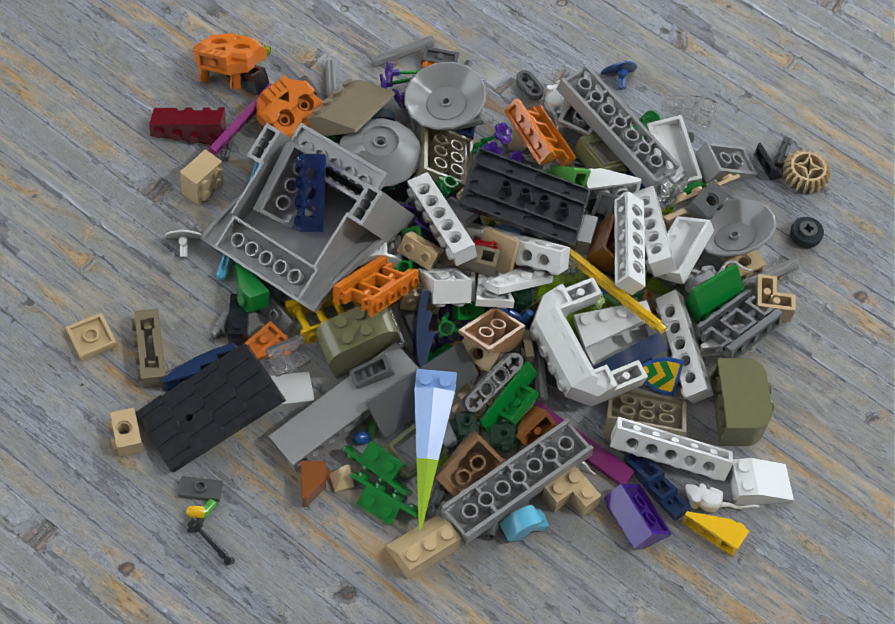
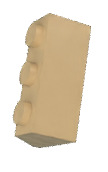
M435 515L423 523L421 531L419 526L386 545L385 548L409 580L459 549L461 537L449 521Z

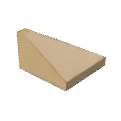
M349 464L330 473V480L335 493L354 488L353 479L350 477Z

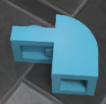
M533 505L518 509L499 524L508 541H521L532 531H544L550 526L541 509H535Z

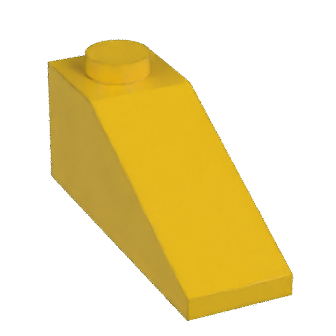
M689 511L686 512L681 522L732 557L749 533V530L742 523L736 522L733 519Z

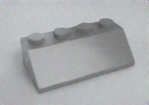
M287 141L253 210L292 228L326 160L293 142Z

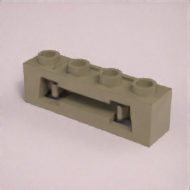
M158 308L134 311L135 319H131L132 330H136L137 335L133 336L134 347H138V352L135 353L136 364H140V369L137 370V379L142 381L143 388L163 386L162 378L166 376ZM144 330L146 336L153 335L156 363L155 360L148 361L147 363Z

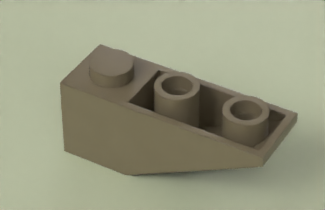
M475 246L477 257L456 266L453 260L448 259L445 253L446 249L443 247L444 251L439 259V264L494 277L499 262L500 250L485 246Z

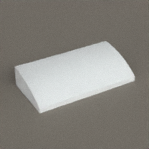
M682 115L647 123L649 132L680 164L676 175L665 181L667 188H682L694 181L702 182V175ZM655 148L657 154L661 156V151ZM667 161L669 167L672 169L673 164L670 161Z
M676 217L667 233L676 270L657 277L675 283H685L714 232L711 220Z
M646 323L634 329L623 331L621 335L610 337L605 342L599 345L595 344L590 349L584 351L592 367L646 339L644 328Z
M309 372L270 376L286 401L268 413L306 409L314 403Z

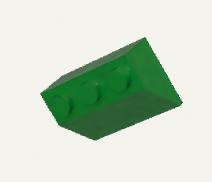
M736 263L691 290L685 304L688 314L696 324L706 320L713 312L721 309L725 303L732 301L739 293L744 292L745 288Z

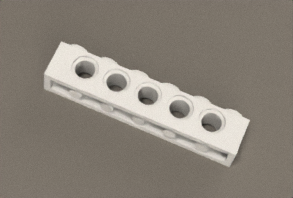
M428 172L408 180L409 189H407V193L410 199H414L417 210L422 211V217L426 224H430L429 227L432 234L438 236L437 240L441 248L445 247L448 259L453 260L455 265L458 266L476 258L477 253L474 242Z
M654 186L633 192V195L644 201L645 258H648L645 260L648 271L652 270L654 277L675 271L676 266Z
M626 191L614 200L615 285L633 295L645 287L644 201Z
M471 222L464 229L472 241L476 239L482 240L484 228L489 226ZM490 227L520 240L515 259L516 265L531 266L534 270H546L553 275H559L568 269L570 247Z
M674 290L656 298L658 305L656 306V311L661 317L662 323L667 327L668 348L672 351L670 357L684 360L678 380L683 387L681 388L682 396L693 404L713 396L714 393L683 296L677 290Z
M618 417L611 433L610 447L616 450L626 451L638 457H646L655 462L671 465L674 468H682L694 474L705 475L714 480L725 482L733 464L732 451Z

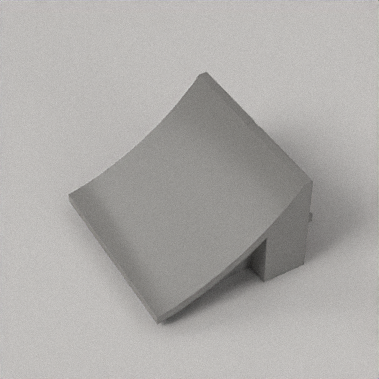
M266 123L247 154L248 157L259 163L260 166L245 190L213 221L200 239L311 311L317 313L333 293V285L349 276L375 250L401 232V229L414 224L413 219L416 216L381 191L390 176L388 173L303 123L299 124L291 138ZM287 141L293 142L326 160L292 228L253 210Z

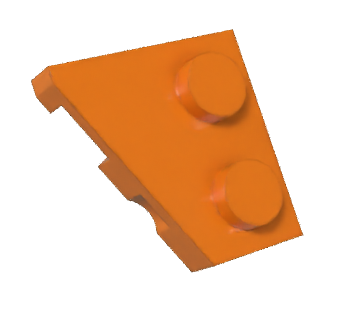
M271 321L245 342L251 347L259 360L292 352L297 347Z

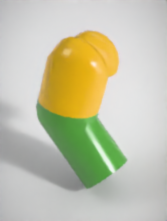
M209 499L204 506H189L186 514L191 519L194 517L206 519L218 504L213 499Z

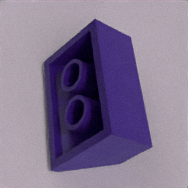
M620 484L603 498L607 503V509L617 519V525L625 532L629 544L635 549L647 548L672 535L641 485Z

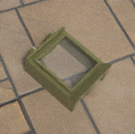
M597 133L581 136L573 149V152L587 169L602 168L622 174L627 172V166Z
M415 423L387 446H384L388 452L405 463L399 474L403 479L407 477L410 481L417 478ZM442 444L439 460L449 453L444 444Z

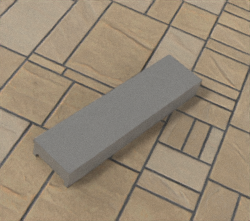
M588 64L569 77L561 79L556 90L636 177L641 178V183L646 188L654 186L655 189L676 175L680 164ZM585 71L590 74L591 80L587 78ZM597 84L601 86L602 92L598 90ZM608 97H611L613 99L614 105L610 103ZM620 109L625 112V118L621 115ZM632 122L637 125V131L633 128ZM644 135L649 138V143L645 141ZM655 148L661 151V156L657 154ZM667 161H670L673 164L672 169L669 167Z
M396 342L376 356L386 354L390 359L395 375L356 389L350 375L269 435L271 443L291 464L295 472L301 469V460L311 461L370 417L371 413L366 406V402L419 369ZM382 364L381 367L383 370H385V365ZM374 367L373 369L376 374L378 373V370L376 367ZM366 370L367 376L370 377L369 370ZM361 372L357 373L360 381L364 380Z
M567 418L442 505L440 515L451 523L460 535L461 541L464 545H467L543 491L545 486L591 457L594 447L592 445L589 446Z

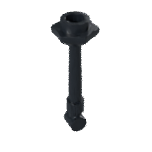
M194 517L188 522L187 526L189 528L187 532H199L218 553V556L224 559L226 565L234 564L235 559L229 556L202 529L204 518Z

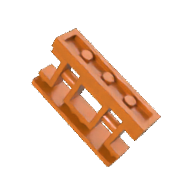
M515 99L504 110L539 165H544L546 162L550 164L556 159L560 166H569L576 158L541 105L537 107L532 106L529 110H526L519 99Z
M380 255L333 285V303L341 305L342 303L347 304L351 300L361 304V311L365 312L368 310V316L373 317L418 286L419 270L414 268L413 270L408 269L405 272H400L393 269L392 262L387 264V257Z

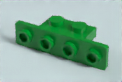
M525 362L479 420V423L487 432L491 433L501 419L516 425L539 396L536 390L528 387L537 375V371L530 362Z
M370 441L363 453H360L351 445L343 447L349 459L359 461L363 464L362 468L367 472H374L378 475L377 479L380 482L394 487L393 491L402 497L404 495H412L413 491L396 479L405 463L375 441Z
M351 472L350 477L366 486L356 503L358 506L388 525L393 524L401 509L418 518L417 505L413 503L408 505L402 501V496L395 492L391 494L386 491V486L377 481L373 483L368 480L369 476L364 472Z

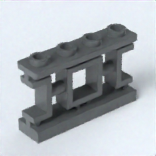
M747 289L743 293H739L732 301L725 303L717 312H713L706 320L699 322L696 326L695 338L698 341L701 339L702 342H706L711 338L720 344L719 354H725L724 358H739L781 326L783 312L779 309L774 311L772 307L764 312L755 305L756 296L753 295L751 297V291ZM737 319L746 326L739 331L730 323Z

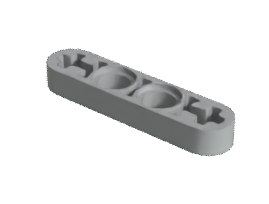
M508 353L464 396L462 400L464 409L470 412L478 411L523 366L522 356L518 353ZM511 358H516V360H515L516 366H515V365L509 366V365L511 364V362H512V361L510 360ZM498 370H502L504 373V378L501 381L495 378V373ZM485 383L490 386V392L487 395L483 394L481 390L482 385ZM478 395L483 398H477L474 401L475 406H469V399H475Z

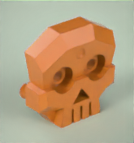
M233 33L209 35L207 39H203L193 47V60L197 68H199V81L201 82L203 79V82H209L211 80L210 71L230 75L231 89L241 88V73L249 72L255 67V64L267 59V50L259 41Z
M284 75L264 90L256 100L257 112L255 119L263 128L268 123L291 138L300 123L311 128L307 118L315 108L320 107L323 103L314 94L313 87L306 80H292Z

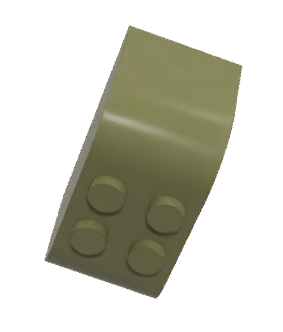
M361 305L323 322L316 330L319 344L329 368L336 378L350 373L349 370L372 360L395 342L401 349L407 347L390 306L370 317L368 316V310L365 312L361 311Z
M718 358L710 379L714 393L713 401L719 446L754 445L761 440L774 411V402L770 399L771 383H768L767 373L764 367L753 359Z

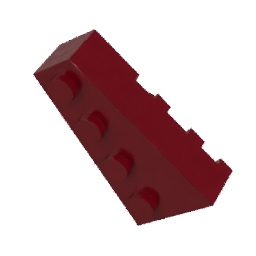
M186 107L184 110H178L177 108H154L149 123L150 136L211 146L226 129L225 107H219L218 110H211L210 107H203L202 110H193L192 107Z

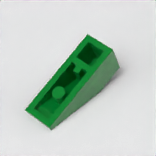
M236 262L235 281L239 305L248 313L268 307L270 291L250 270Z

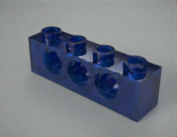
M299 153V157L296 158L298 177L295 178V187L298 188V196H295L294 200L295 208H297V215L294 216V226L300 232H323L326 154ZM309 168H312L314 171L311 178L306 176V171ZM311 187L313 194L307 198L305 192L307 188ZM307 207L312 208V214L309 217L305 215Z

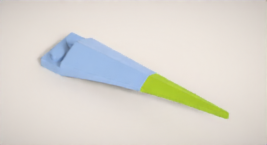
M417 369L415 421L418 521L420 531L423 528L455 396L457 372Z

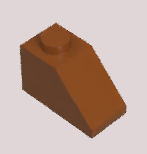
M535 405L521 418L517 438L525 448L553 429L557 424L547 410Z
M325 460L301 461L302 507H307L326 488V480H330V468H326Z

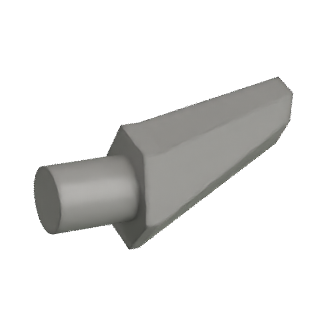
M225 311L214 324L215 328L210 332L212 337L216 338L220 333H226L228 313Z

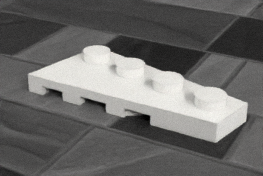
M527 265L521 266L486 281L485 290L497 295L552 283L553 275L546 273L545 270H534Z
M496 271L494 277L478 273L475 306L497 307L499 309L513 308L515 301L511 292L497 295L485 290V282L503 275L502 273Z
M647 300L639 302L646 310L650 311ZM624 305L575 314L573 316L584 351L590 349L595 344L599 345L605 342L610 337L621 335L623 331L634 329L645 323Z

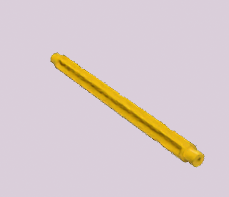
M570 249L569 261L588 277H593L599 286L652 329L657 330L661 334L666 331L667 327L662 324L660 319L646 310L624 290L617 287L614 282L610 281L577 252Z

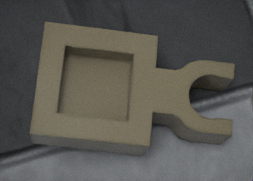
M528 329L524 330L522 337L523 348H520V355L525 362H530L533 366L534 351Z

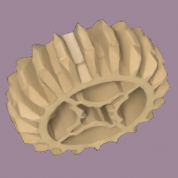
M804 149L800 152L796 150L794 153H790L784 161L782 167L783 178H786L785 183H790V188H796V192L802 190L803 194L806 191L810 194L814 191L818 193L820 189L823 190L829 183L831 165H828V160H823V155H817V151L812 153L810 149L807 152Z

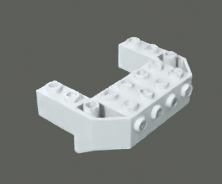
M593 277L567 288L561 284L543 295L530 327V336L538 344L540 355L547 361L549 372L555 376L558 389L561 392L563 391L565 397L591 407L642 386L648 377L639 360L613 371H610L607 364L593 369L566 317L570 313L597 303L602 292Z

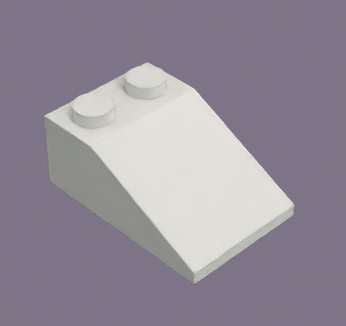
M590 168L591 173L586 184V188L591 189L590 199H596L600 190L621 196L626 191L633 193L640 189L641 178L602 168Z
M418 269L423 288L430 291L428 300L434 306L444 307L446 304L464 306L465 303H471L472 280L458 269Z
M754 458L733 459L728 477L734 505L742 506L794 501L786 464Z

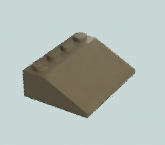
M352 79L344 81L339 89L333 91L332 96L323 100V104L315 108L307 120L311 128L323 136L355 133L395 93L362 80L352 81Z
M421 126L415 135L420 142L421 157L418 169L414 173V178L428 172L432 180L436 182L440 176L444 178L450 175L458 182L455 190L463 189L473 163V140L450 130H435Z
M630 390L607 400L603 437L611 438V433L618 417L683 437L686 435V400Z

